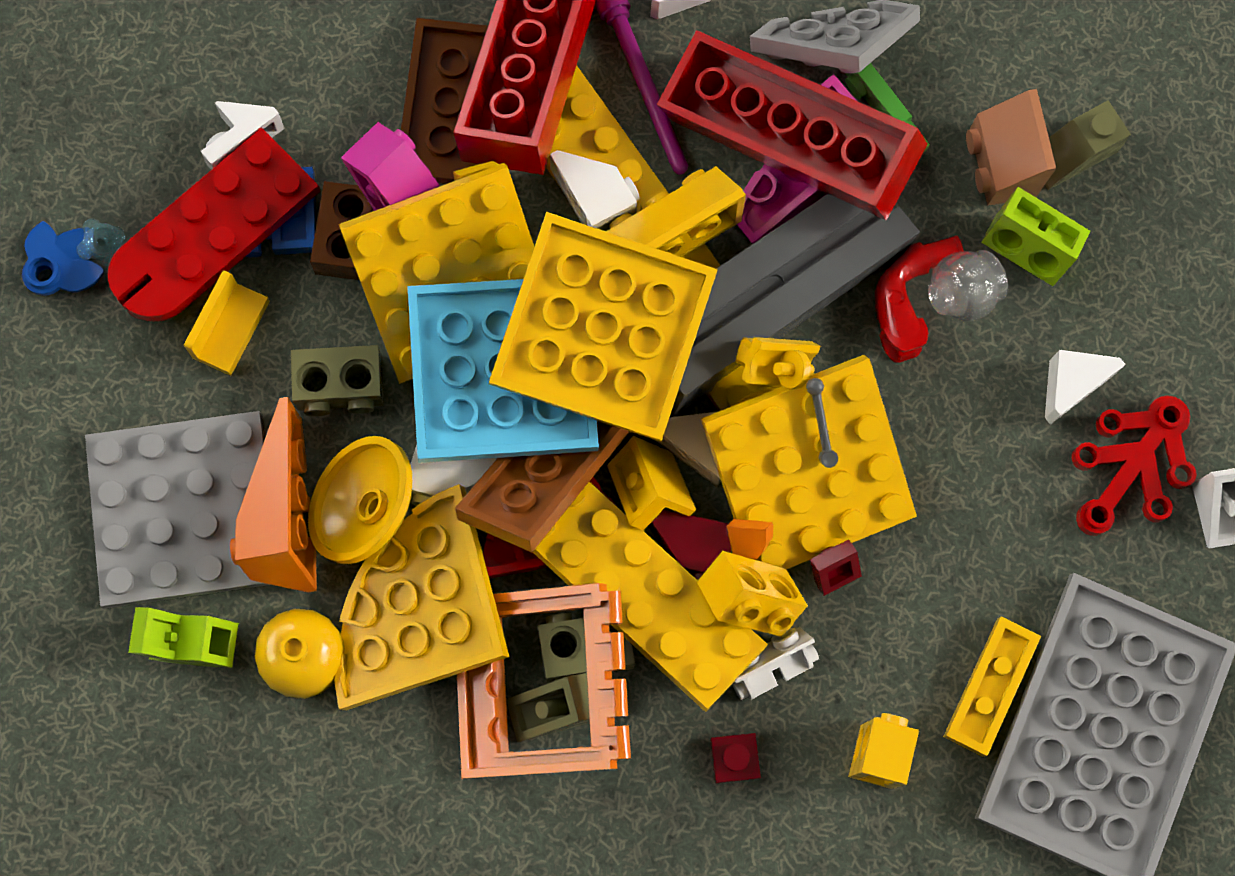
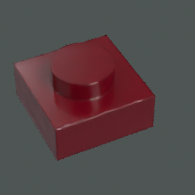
M849 539L836 546L822 550L817 556L810 559L815 583L823 596L862 577L858 552Z
M756 733L710 738L715 784L761 778Z

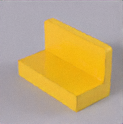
M223 271L189 333L184 347L193 359L231 376L270 302L268 297L237 284L231 273Z
M633 436L608 463L607 467L630 526L644 531L665 507L687 516H691L695 512L696 508L675 458L670 451Z

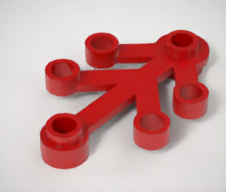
M1161 396L1149 405L1147 411L1121 414L1115 409H1108L1096 419L1095 426L1100 435L1111 438L1123 430L1148 429L1139 442L1101 447L1085 442L1074 449L1071 456L1072 463L1082 471H1088L1096 465L1124 462L1098 500H1090L1079 508L1076 521L1078 527L1085 534L1098 536L1112 527L1115 519L1113 509L1138 474H1140L1145 499L1142 507L1145 518L1151 522L1158 523L1171 515L1173 505L1170 499L1163 495L1155 457V450L1162 440L1164 441L1170 465L1166 473L1168 483L1176 489H1184L1191 485L1197 476L1195 467L1186 460L1181 436L1190 423L1189 409L1182 400L1174 396ZM1164 410H1170L1175 414L1176 419L1174 423L1165 420L1163 416ZM1105 417H1111L1115 420L1117 424L1116 430H1110L1104 425ZM1081 450H1087L1092 454V463H1085L1081 460ZM1176 468H1181L1187 473L1186 482L1177 479L1175 475ZM1153 501L1159 502L1163 506V515H1156L1152 511L1151 504ZM1092 509H1098L1103 513V523H1097L1092 519Z

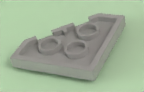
M877 0L867 2L868 9H858L846 14L844 7L811 12L812 19H802L790 24L788 17L771 19L750 35L751 52L767 54L771 59L788 58L803 61L807 66L824 65L839 68L844 73H857L862 71L920 21V6L890 0Z

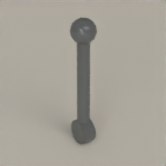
M812 378L807 382L806 389L813 397L822 445L819 461L825 467L831 468L837 464L838 455L831 449L821 396L824 384L821 379Z

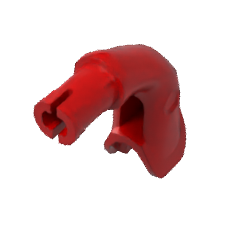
M957 235L925 245L921 242L912 244L883 273L878 281L875 290V308L881 328L879 336L886 355L895 363H901L919 356L922 347L928 341V327L923 317L917 318L907 295L906 283L918 276L929 274L932 268L961 261L964 257V250Z

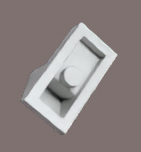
M217 101L215 105L218 112L231 129L214 135L207 142L206 148L201 153L207 166L212 170L261 127L272 138L285 129L281 117L274 107Z

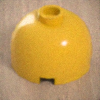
M292 609L277 614L264 625L256 641L255 661L259 675L271 689L286 697L306 699L322 694L335 683L334 676L340 666L341 654H344L340 631L329 618L314 610Z

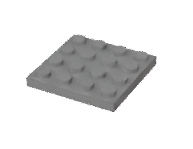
M260 411L85 435L100 607L105 609L271 585L250 580L241 567L233 563L230 554V541L232 538H235L236 518L265 440Z

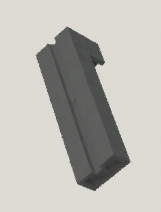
M827 194L718 267L670 417L682 416L708 397L719 380L741 366L736 363L735 358L743 337L780 339L906 251L920 233L917 227L899 206L895 209L893 208L886 221L835 196Z

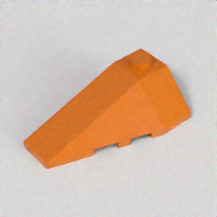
M289 397L279 398L236 518L235 538H232L230 541V554L233 563L239 565L252 581L304 592L317 591L316 548L311 538L308 537L307 527L303 519V513L309 512L311 500L307 496L305 483L302 477L299 476L300 473L307 471L302 418Z

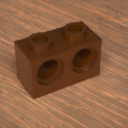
M324 181L310 259L315 275L359 280L351 257L340 259L335 256L341 247L346 246L338 224L351 220L343 217V212L352 206H358L363 209L359 216L374 211L358 185Z

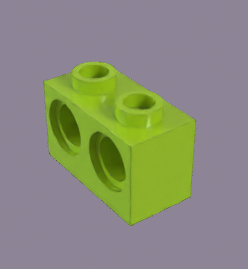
M1017 187L995 215L981 243L1051 286H1054L1077 260L1090 234V230L1020 187Z

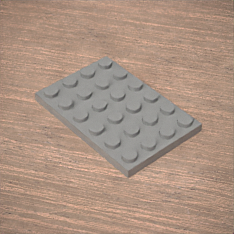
M1076 573L1069 575L974 819L1101 876H1154L1234 658L1235 643Z

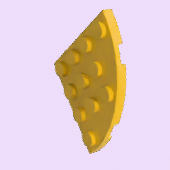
M460 484L435 494L412 509L413 513L403 520L391 540L379 551L366 558L357 572L347 594L339 622H343L340 635L344 646V654H341L340 666L334 677L337 702L340 710H349L509 657L477 530L475 527L457 519L455 507L467 494L464 486Z

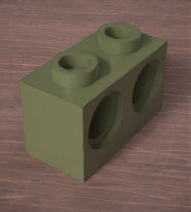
M378 345L291 350L292 401L298 411L304 410V414L307 416H325L330 414V409L348 408L349 413L365 414L373 412L374 406H384L382 355ZM364 373L371 377L370 383L363 389L349 387L350 379L356 374ZM314 376L327 378V383L322 390L310 392L305 389L310 378Z
M571 613L546 617V624L538 625L546 683L554 682L567 676L587 673L584 618L572 620ZM609 625V629L618 632L612 625ZM558 636H568L575 642L576 650L569 657H558L551 651L550 645L552 641ZM624 637L625 670L634 669L635 659L632 644Z

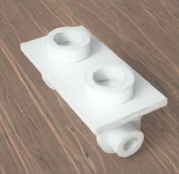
M800 627L788 629L782 637L774 635L771 638V642L767 643L768 645L733 684L740 700L747 697L752 700L778 686L772 673L777 668H779L785 681L813 668V662L819 659L818 653L812 645L815 642L814 639Z

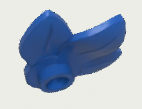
M42 221L37 224L28 234L24 244L28 257L22 269V279L25 286L34 294L46 296L54 294L60 289L77 293L95 285L102 277L104 270L98 264L89 261L94 246L91 229H72L57 236L55 231L46 222ZM42 270H52L50 279L47 281L38 280V275Z

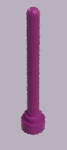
M596 0L595 7L600 19L606 21L607 25L613 26L673 172L678 175L684 174L688 169V163L669 117L657 106L660 96L628 22L630 17L629 9L631 8L629 0Z

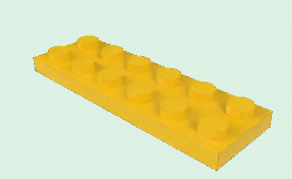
M588 482L533 551L568 586L603 583L607 584V591H621L623 623L612 626L618 632H623L624 637L705 712L711 708L768 645L752 629L718 621L697 584L698 580L643 530L630 526L627 516L590 482Z

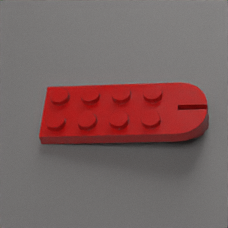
M261 127L116 251L108 267V282L111 291L124 309L134 318L154 322L164 321L178 315L218 281L223 271L228 272L315 197L320 192L319 185ZM144 283H147L142 289H140V290L134 295L135 290H136L140 285H142V284H144Z

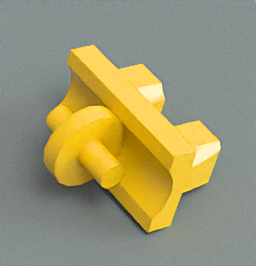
M743 337L740 341L735 360L736 363L744 367L741 379L749 384L778 385L788 389L802 388L807 383L809 377L813 376L815 370L811 362L819 353L820 345L813 341Z

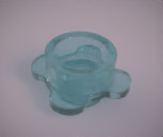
M89 219L82 226L85 233L82 242L77 245V254L84 260L93 258L101 261L104 266L109 267L113 255L121 247V242L125 239V234L118 226L99 223L97 219ZM102 239L104 246H99L97 240Z

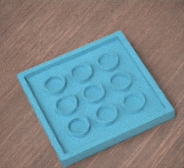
M523 279L407 286L418 463L598 451L597 420L489 385V380Z

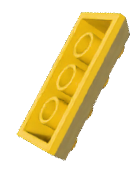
M717 166L707 172L700 169L687 176L682 182L683 186L668 194L667 191H662L653 196L645 204L646 208L633 216L631 213H625L610 223V229L606 232L683 257L742 221L746 194L739 185Z

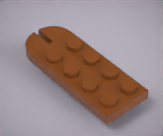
M597 421L598 451L497 458L455 507L457 519L520 548L533 552L629 431Z

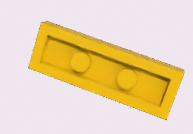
M1002 616L997 618L946 729L944 738L982 757L988 756L1041 638L1040 635Z

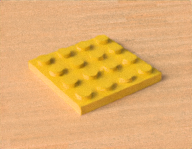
M505 163L338 224L399 384L413 379L407 286L524 279L534 250V244L509 169Z
M546 212L489 380V385L661 442L718 269Z
M865 355L815 373L808 379L809 381L812 378H819L824 384L821 396L831 449L838 455L837 464L831 468L825 467L819 461L822 445L813 397L806 389L807 383L798 389H788L782 386L701 418L733 518L773 522V538L763 554L756 559L757 561L789 569L809 561L828 547L836 546L848 539L851 543L917 517L871 361Z

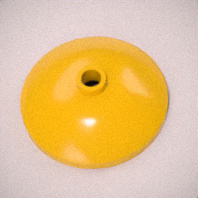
M368 436L358 439L343 448L323 471L311 498L308 512V529L314 547L325 558L340 564L360 562L384 547L401 526L409 508L412 495V470L406 453L398 444L381 436Z

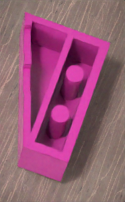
M379 122L341 157L374 211L440 187L429 169L414 152L416 147L413 141L400 129H396L393 132Z

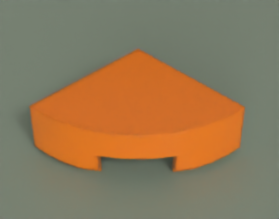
M733 519L727 525L732 553L754 560L758 559L773 538V522Z

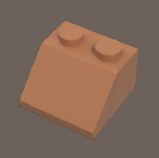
M1037 89L1023 92L978 113L970 130H967V148L971 155L976 154L979 167L975 172L976 186L979 193H985L987 205L1005 203L1017 187L1037 197L1056 169Z

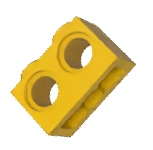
M726 551L720 553L697 581L718 621L780 637L793 626L795 620L808 607L787 569Z
M882 713L881 718L874 717L862 724L848 777L889 789L907 785L919 730L907 727L908 719L887 713Z

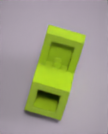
M135 607L128 653L146 656L150 660L167 663L232 668L239 623L211 616L178 615L148 607Z

